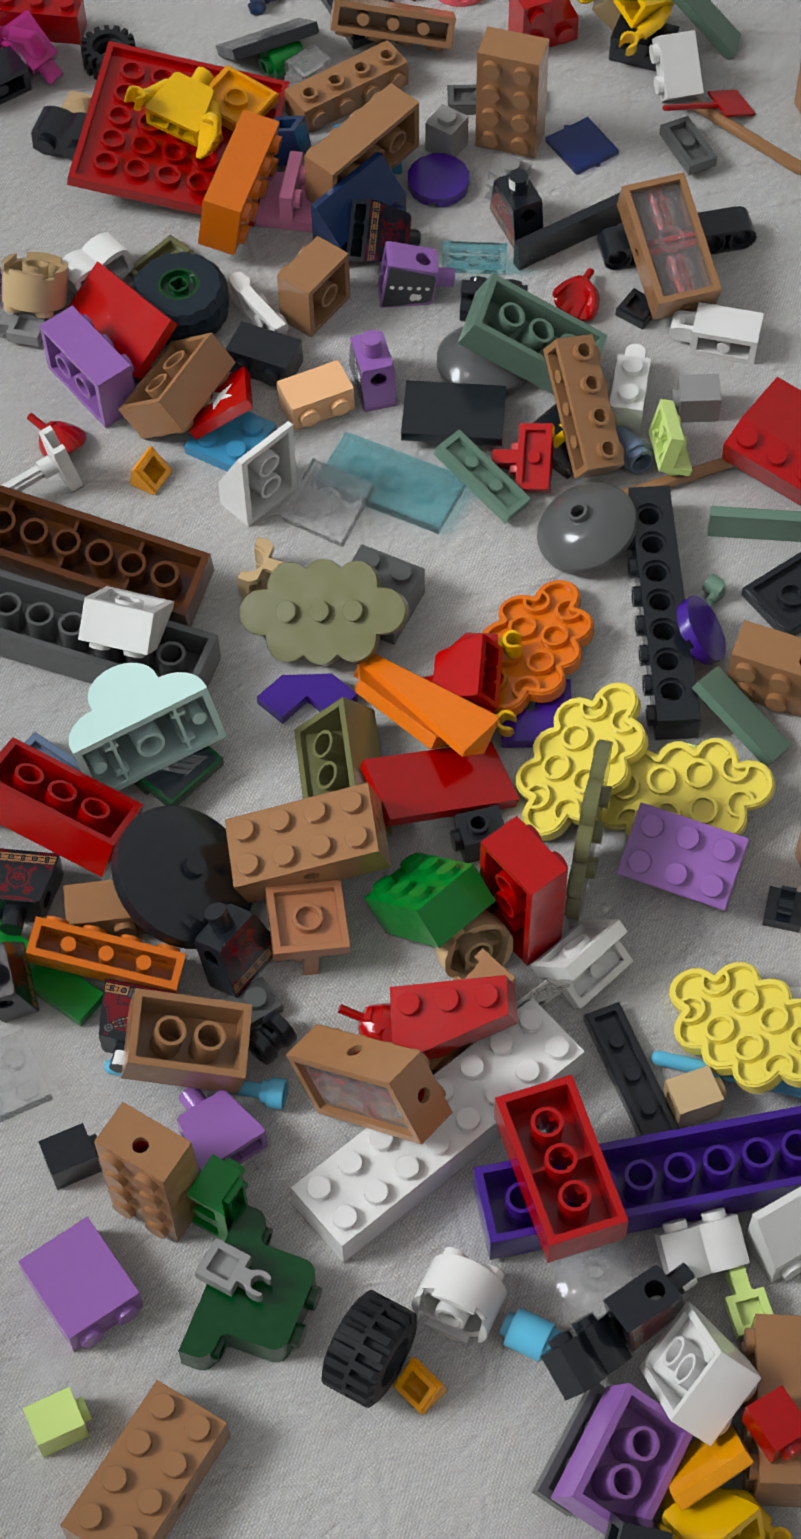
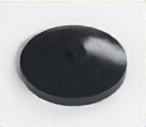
M168 805L155 807L137 816L118 837L111 860L112 879L116 893L123 907L136 924L159 941L178 948L196 949L195 938L208 924L204 916L208 906L221 902L224 905L233 904L245 910H251L252 903L248 904L233 886L226 828L208 815L183 806Z

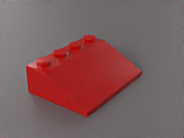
M776 377L742 416L724 442L722 459L800 506L801 390Z

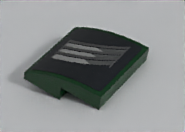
M207 746L133 784L146 795L149 793L153 794L165 806H178L224 765L223 757Z

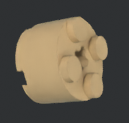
M27 252V258L17 259V253H14L2 260V302L5 311L10 313L21 311L34 312V315L38 318H52L54 311L66 306L68 263L66 262L63 265L61 257L44 252Z

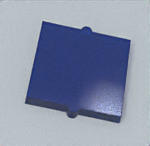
M589 117L570 126L564 125V129L546 137V143L576 175L594 166L600 167L602 162L619 154V149Z

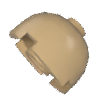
M484 910L440 948L435 947V954L448 976L452 977L453 980L457 975L461 979H465L478 964V960L474 956L482 948L504 966L513 951V937L496 915Z

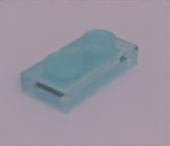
M443 241L442 267L454 268L455 273H495L506 275L507 243Z

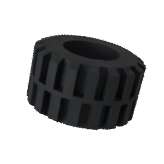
M374 1290L364 1293L350 1307L330 1342L322 1366V1383L365 1408L372 1407L389 1390L409 1354L416 1335L417 1314Z

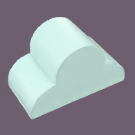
M124 663L103 672L90 686L88 704L92 711L81 717L73 726L69 735V747L82 773L119 791L227 737L209 691L205 683L198 676L186 672H175L158 678L154 670L147 665Z

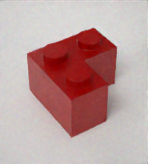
M509 0V31L548 38L549 48L578 39L579 16L569 0Z

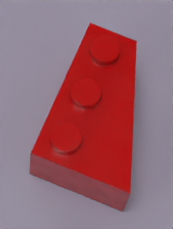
M506 975L390 987L392 1043L410 1049H418L426 1055L428 1060L436 1057L439 1059L450 1054L449 1051L470 1042L473 1044L518 1024L515 984Z

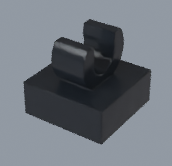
M782 885V888L770 886L762 925L799 933L801 928V892H797V888Z

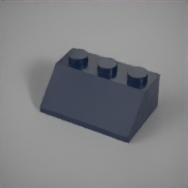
M377 151L311 204L313 240L319 236L347 252L352 199H374L406 212V192L381 153Z

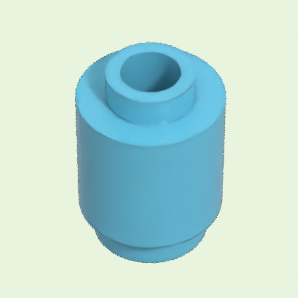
M520 1307L516 1314L509 1311L499 1334L505 1337L504 1346L540 1362L542 1360L540 1355L550 1348L547 1341L562 1331L556 1329L555 1323Z

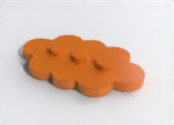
M565 580L550 581L542 585L535 596L517 595L505 600L499 608V621L490 624L483 631V633L497 634L498 637H503L507 631L516 630L522 638V643L519 645L522 646L523 654L520 657H507L503 650L499 709L492 710V713L498 714L500 711L510 710L515 715L523 712L530 701L546 703L559 698L566 688L565 676L577 671L582 665L581 648L591 642L595 630L592 617L588 612L580 609V592L573 583Z

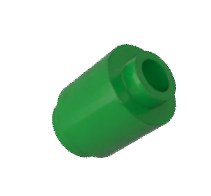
M299 40L261 53L259 66L265 76L277 79L301 67V64L306 61L305 50Z

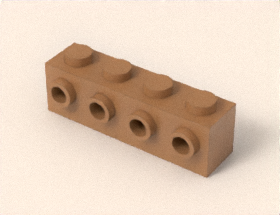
M333 0L330 31H335L336 35L343 37H353V34L365 36V39L375 42H383V39L394 40L396 44L412 47L413 44L425 45V48L429 50L443 51V48L451 49L456 16L452 11L383 0Z
M386 40L285 89L286 113L289 116H305L308 133L322 128L326 124L363 107L376 92L382 91L390 83L399 89L408 85V61Z
M593 334L558 338L543 349L574 479L611 474L625 464L624 448L619 442L617 435L616 415L611 409L608 398L609 388L607 380L603 377L600 365V350L595 345Z

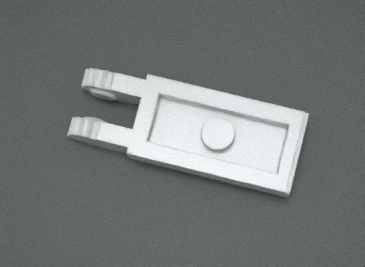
M240 271L229 274L228 285L232 288L229 291L231 302L252 325L287 335L289 326L283 315L280 313L276 314L271 309L264 295H258L253 290L251 279Z

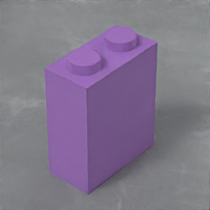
M88 1216L18 1261L24 1277L74 1352L81 1347L86 1349L94 1346L103 1338L105 1331L116 1324L124 1325L137 1316L139 1309L143 1307L139 1291Z

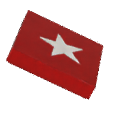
M245 366L229 374L228 379L212 393L210 403L200 409L193 418L194 424L189 428V432L195 440L253 408L251 376Z

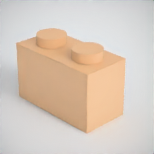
M339 360L277 381L278 403L288 421L293 424L294 431L304 427H311L318 422L335 416H342L355 409L354 387Z

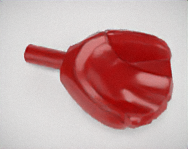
M588 268L583 276L578 275L565 280L552 292L556 307L581 321L594 320L599 309V293L590 281L594 274L592 268Z
M32 412L27 416V420L40 430L50 425L60 445H64L68 454L76 451L86 441L85 431L73 424L62 421H50L48 424H45ZM39 435V449L45 457L48 454Z
M390 1003L367 1006L363 1013L340 1004L337 1013L359 1021L358 1031L360 1035L392 1043Z

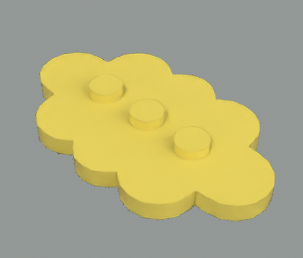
M620 682L608 684L600 689L593 700L578 697L564 702L555 713L554 727L546 729L536 737L533 744L534 758L526 761L519 768L516 775V786L522 797L528 801L522 812V822L525 825H532L539 832L542 841L554 840L561 836L571 823L579 825L583 797L597 740L613 741L607 786H612L611 796L623 791L629 785L631 780L630 765L640 760L646 753L648 736L643 726L636 721L641 711V701L634 688L628 684ZM610 801L608 809L603 808L601 820L607 815L609 811V808L611 806Z
M710 738L701 742L696 748L682 741H674L664 746L658 754L646 750V753L640 760L630 765L631 780L629 785L623 791L610 797L611 806L607 815L601 821L605 822V828L608 830H626L629 838L636 814L642 802L741 835L748 825V811L764 807L771 801L775 793V780L771 770L765 764L750 760L740 761L736 748L724 739Z
M734 962L725 965L715 975L701 968H691L681 972L674 978L670 985L669 996L674 1008L680 1013L674 1024V1034L679 1046L685 1052L692 1055H702L705 1065H709L712 1073L719 1076L733 1075L736 1083L744 1091L752 1094L768 1092L781 1081L793 1087L801 1088V999H793L790 988L784 981L779 979L762 980L759 971L753 965L745 962Z

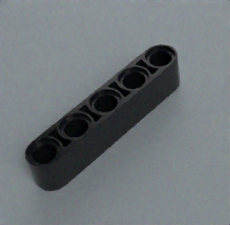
M734 206L698 212L711 255L748 248L756 241L757 235L749 212L745 207ZM623 225L608 227L598 234L597 243L607 269L621 270L636 267Z

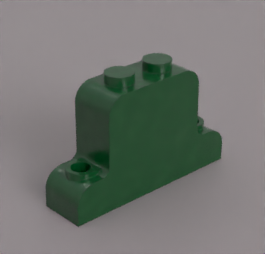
M241 1203L225 1243L250 1255L252 1263L248 1269H258L267 1272L271 1276L272 1284L270 1286L263 1281H257L252 1285V1289L262 1293L263 1300L261 1302L250 1299L246 1295L245 1290L238 1286L231 1297L206 1284L178 1350L183 1365L197 1370L210 1369L220 1362L227 1347H232L277 1363L287 1359L293 1347L299 1349L304 1341L307 1325L303 1324L308 1310H316L322 1294V1288L316 1286L315 1269L311 1262L269 1246L273 1228L267 1227L264 1214L257 1208Z

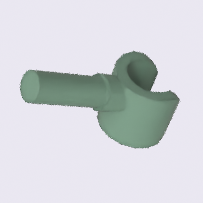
M711 574L702 586V590L709 595L706 598V602L711 608L716 601H720L725 596L726 591L725 581L716 574Z

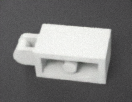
M699 302L697 312L685 310L674 312L669 335L675 340L689 342L690 354L754 365L764 313Z
M630 344L626 348L625 355L618 354L610 406L616 415V428L625 426L634 434L640 436L651 358H645L646 351L642 345Z

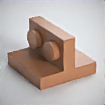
M341 879L265 887L274 961L292 959L295 962L302 961L303 975H312L319 973V957L350 954V940Z

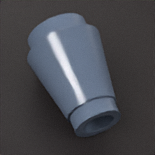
M620 426L616 428L619 442L624 448V468L633 473H642L650 468L654 461L653 448L627 427Z

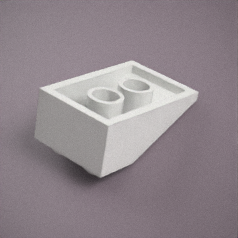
M289 421L239 458L218 482L220 504L248 527L298 488L293 424Z
M688 1301L639 1366L670 1421L709 1446L714 1443L718 1436L723 1435L728 1430L732 1417L743 1402L748 1401L754 1395L758 1382L761 1379V1376L749 1359Z

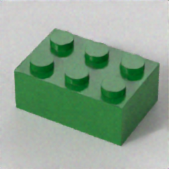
M419 852L404 858L398 870L391 875L377 880L372 886L373 890L363 897L385 933L437 948L444 945L496 901L474 864Z

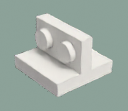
M582 919L530 966L539 978H553L571 984L562 993L574 1009H581L633 962V959L619 941L628 931L620 920Z

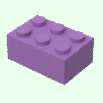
M73 306L40 324L48 368L105 428L123 418L124 416L118 409L136 387L132 375L134 366L125 354L120 355L115 350L110 338L106 334L101 335L95 329L91 319L86 314L81 315Z
M641 802L616 874L727 912L751 841L749 838Z
M624 1383L607 1386L550 1499L605 1536L611 1511L653 1520L693 1435L670 1421L661 1404L632 1384Z

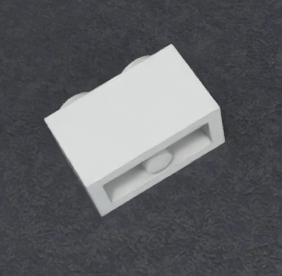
M695 30L660 35L653 38V44L649 47V54L652 64H656L657 76L654 77V89L656 95H660L661 102L703 94Z

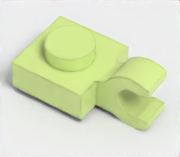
M744 1265L728 1269V1272L725 1273L728 1287L733 1295L725 1297L723 1303L736 1341L744 1339L745 1328H751L755 1314H773L764 1286L756 1289L751 1288Z

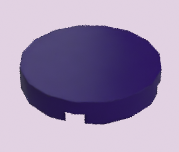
M432 153L417 159L408 170V190L412 197L421 204L429 206V203L437 204V207H446L460 201L468 191L469 170L465 163L455 156L445 153Z
M696 595L681 601L683 603L679 604L677 609V622L682 638H684L685 642L690 640L694 646L693 649H690L691 654L700 663L708 666L724 659L726 653L724 634L717 616L709 604Z

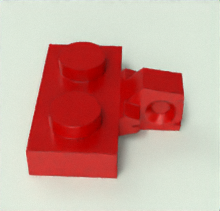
M519 423L518 443H511V449H493L492 461L499 468L510 469L509 473L516 475L515 483L525 493H551L555 426L553 423Z

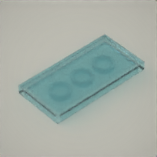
M345 432L316 479L317 488L437 534L441 531L466 488V485L450 470L349 432Z

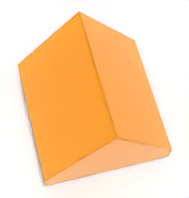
M152 446L148 447L131 470L130 485L154 495L173 470Z
M415 1356L410 1359L393 1385L421 1415L425 1414L448 1392L446 1387Z

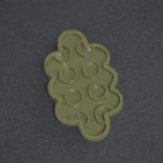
M322 558L315 560L307 568L294 562H286L277 566L269 577L268 589L256 590L248 594L241 603L239 614L241 623L246 630L252 634L266 636L267 648L277 660L296 663L306 657L314 664L326 666L333 664L340 657L355 663L369 660L378 650L380 635L395 634L404 627L408 621L409 606L405 597L398 591L381 588L380 575L376 568L362 561H351L341 567L332 560Z
M597 740L593 753L566 891L567 899L564 916L571 920L579 921L588 879L594 880L596 876L599 858L594 857L596 844L602 843L605 822L601 821L603 808L608 809L612 786H607L613 741Z

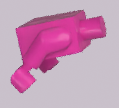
M28 10L24 11L6 26H0V50L1 47L5 48L10 45L28 66V70L33 76L40 72L48 84L51 85L64 75L54 61L58 56L56 48Z

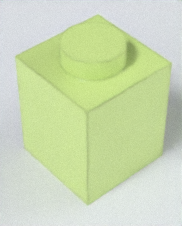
M70 1387L23 1408L43 1458L90 1436L85 1425L86 1422L92 1420L83 1396L74 1399Z

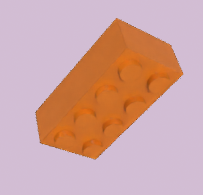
M245 110L242 111L203 199L198 244L234 256L239 244L245 245L250 231L248 223L249 221L255 222L260 203L257 202L259 198L265 199L269 187L268 176L274 177L278 167L279 158L274 156L278 154L282 143V136L278 135L279 121Z

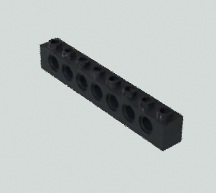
M670 485L628 487V496L636 508L638 517L636 534L627 549L632 551V558H628L629 579L635 578L636 586L631 588L632 606L639 608V615L635 616L636 637L642 636L643 645H639L638 654L640 666H646L647 675H642L643 696H650V705H646L647 727L653 726L655 740L698 738L701 714L698 694L692 689L696 684L693 655L690 651L692 649L691 641L685 642L684 638H682L677 622L678 605L683 603L681 601L685 600ZM665 698H673L675 701H669Z

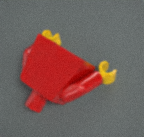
M516 630L507 631L503 637H498L497 634L465 633L452 646L436 654L434 674L423 678L490 712L499 709L503 650L507 657H520L523 654L522 646L519 645L522 643L521 635ZM510 710L500 711L496 714L499 717L497 730L502 736L511 737L515 734L514 729L509 726H502L501 724L506 720L517 722L516 715Z

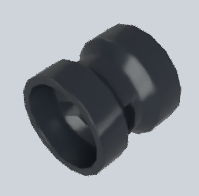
M271 1011L263 1018V1024L260 1027L250 1029L248 1049L263 1064L269 1065L278 1057V1051L281 1048H287L297 1040V1035L292 1026L279 1013Z

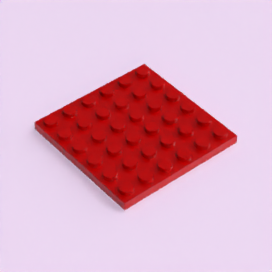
M109 41L69 170L67 185L201 215L203 199L233 131L222 125V139L219 146L204 159H198L196 157L197 147L147 124L145 106H142L140 111H136L134 109L135 103H125L124 99L129 86H138L144 89L163 79H169L175 72H180L191 78L197 67L209 70L214 79L224 67ZM240 71L279 93L278 102L264 117L274 120L275 117L282 116L285 106V89L289 88L290 82ZM249 221L248 226L254 227L255 222Z

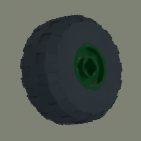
M170 252L163 254L157 259L154 258L139 270L131 286L178 324L165 345H169L171 341L207 333H213L214 335L227 320L229 292L226 278L214 262L212 263L198 254L194 255L188 252L171 254Z

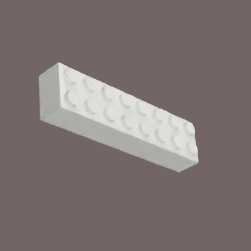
M533 997L517 1009L518 1024L475 1042L433 1075L445 1090V1098L453 1113L422 1145L366 1128L291 1187L293 1206L343 1263L501 1137L494 1118L495 1097L571 1074L574 1078L583 1071L585 1051Z

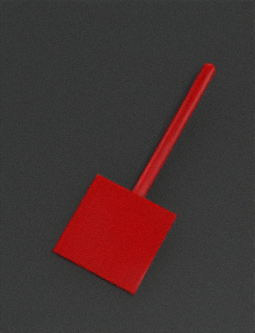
M737 89L708 91L707 94L713 100L710 103L663 105L662 107L664 111L719 108L725 117L755 115L753 109Z

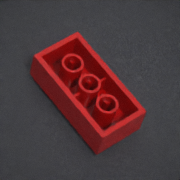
M12 737L0 752V825L103 877L111 865L112 853L118 837L140 815L144 804Z
M515 816L481 841L480 876L496 900L485 910L496 915L504 923L513 937V952L528 966L562 938L568 865L560 853L550 851L542 842L539 832L532 825H525L518 816Z
M572 1074L495 1097L494 1118L547 1263L625 1239L629 1221ZM559 1166L561 1170H557L553 1167ZM573 1202L575 1207L568 1206L567 1203Z

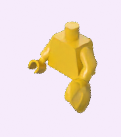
M577 0V1H578L579 3H582V4H587V3H591V2H593V1H595V0ZM613 0L630 28L637 29L635 32L626 31L620 37L619 47L624 43H631L626 49V56L634 55L637 50L638 41L642 38L646 40L666 23L672 14L671 9L675 4L672 0Z
M197 67L191 78L180 72H175L169 79H163L144 89L138 86L128 87L124 102H134V109L136 111H140L142 106H145L147 124L197 147L196 157L198 159H204L209 156L221 142V107L216 101L215 90L209 87L213 79V75L209 70Z
M718 1487L685 1511H682L674 1501L668 1488L659 1505V1508L664 1512L662 1515L663 1525L673 1533V1539H792V1534L788 1529L780 1526L774 1528L771 1525L772 1518L746 1490Z

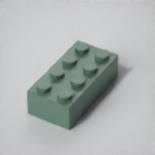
M492 273L475 293L458 344L554 395L543 349L558 338L593 334L595 345L598 346L601 355L608 335Z

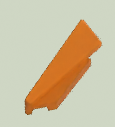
M374 654L373 657L365 662L358 663L354 672V677L358 679L355 685V692L429 749L451 747L462 757L485 753L499 723V717L496 714L377 654Z

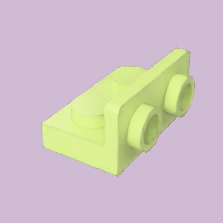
M660 399L648 430L658 471L672 476H690L693 469L686 448L687 439L683 435L680 426L681 417L677 415L674 401Z

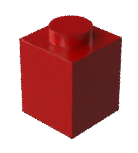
M783 1385L746 1406L741 1420L770 1463L775 1462L781 1457L788 1462L801 1454V1412Z

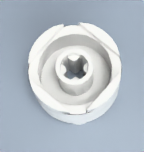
M446 1247L442 1254L433 1258L412 1300V1308L417 1315L421 1309L428 1316L425 1324L439 1334L463 1343H467L470 1337H478L477 1343H481L486 1340L507 1296V1290L502 1283L505 1275L499 1268L493 1265H481L467 1258L459 1249Z

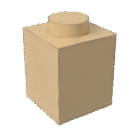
M709 1065L665 1080L663 1094L680 1128H685L721 1115L724 1099L727 1098L726 1089L719 1076L714 1078Z

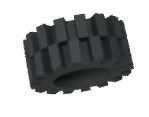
M104 25V30H100L98 26L94 28V34L91 31L86 33V38H82V45L80 47L83 67L89 76L94 75V79L97 80L104 58L102 54L106 52L109 41L136 47L134 36L132 33L128 34L127 29L123 28L120 31V27L114 25L113 29H110L109 25Z

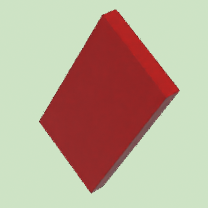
M98 261L67 307L73 306L81 315L86 314L93 322L95 329L101 335L106 334L110 338L115 350L120 355L125 354L134 366L132 375L140 380L145 376L178 325Z
M492 741L489 742L484 754L462 757L454 749L447 747L363 759L360 765L366 782L370 784L381 800L386 827L453 817L456 814L498 805L499 809L516 807L520 800Z

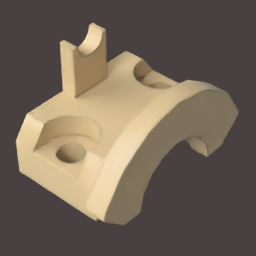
M261 537L257 538L254 544L256 568L258 569L249 572L241 571L237 578L239 596L243 600L253 591L268 589L271 573L277 566L284 563L272 557L274 546L270 540Z

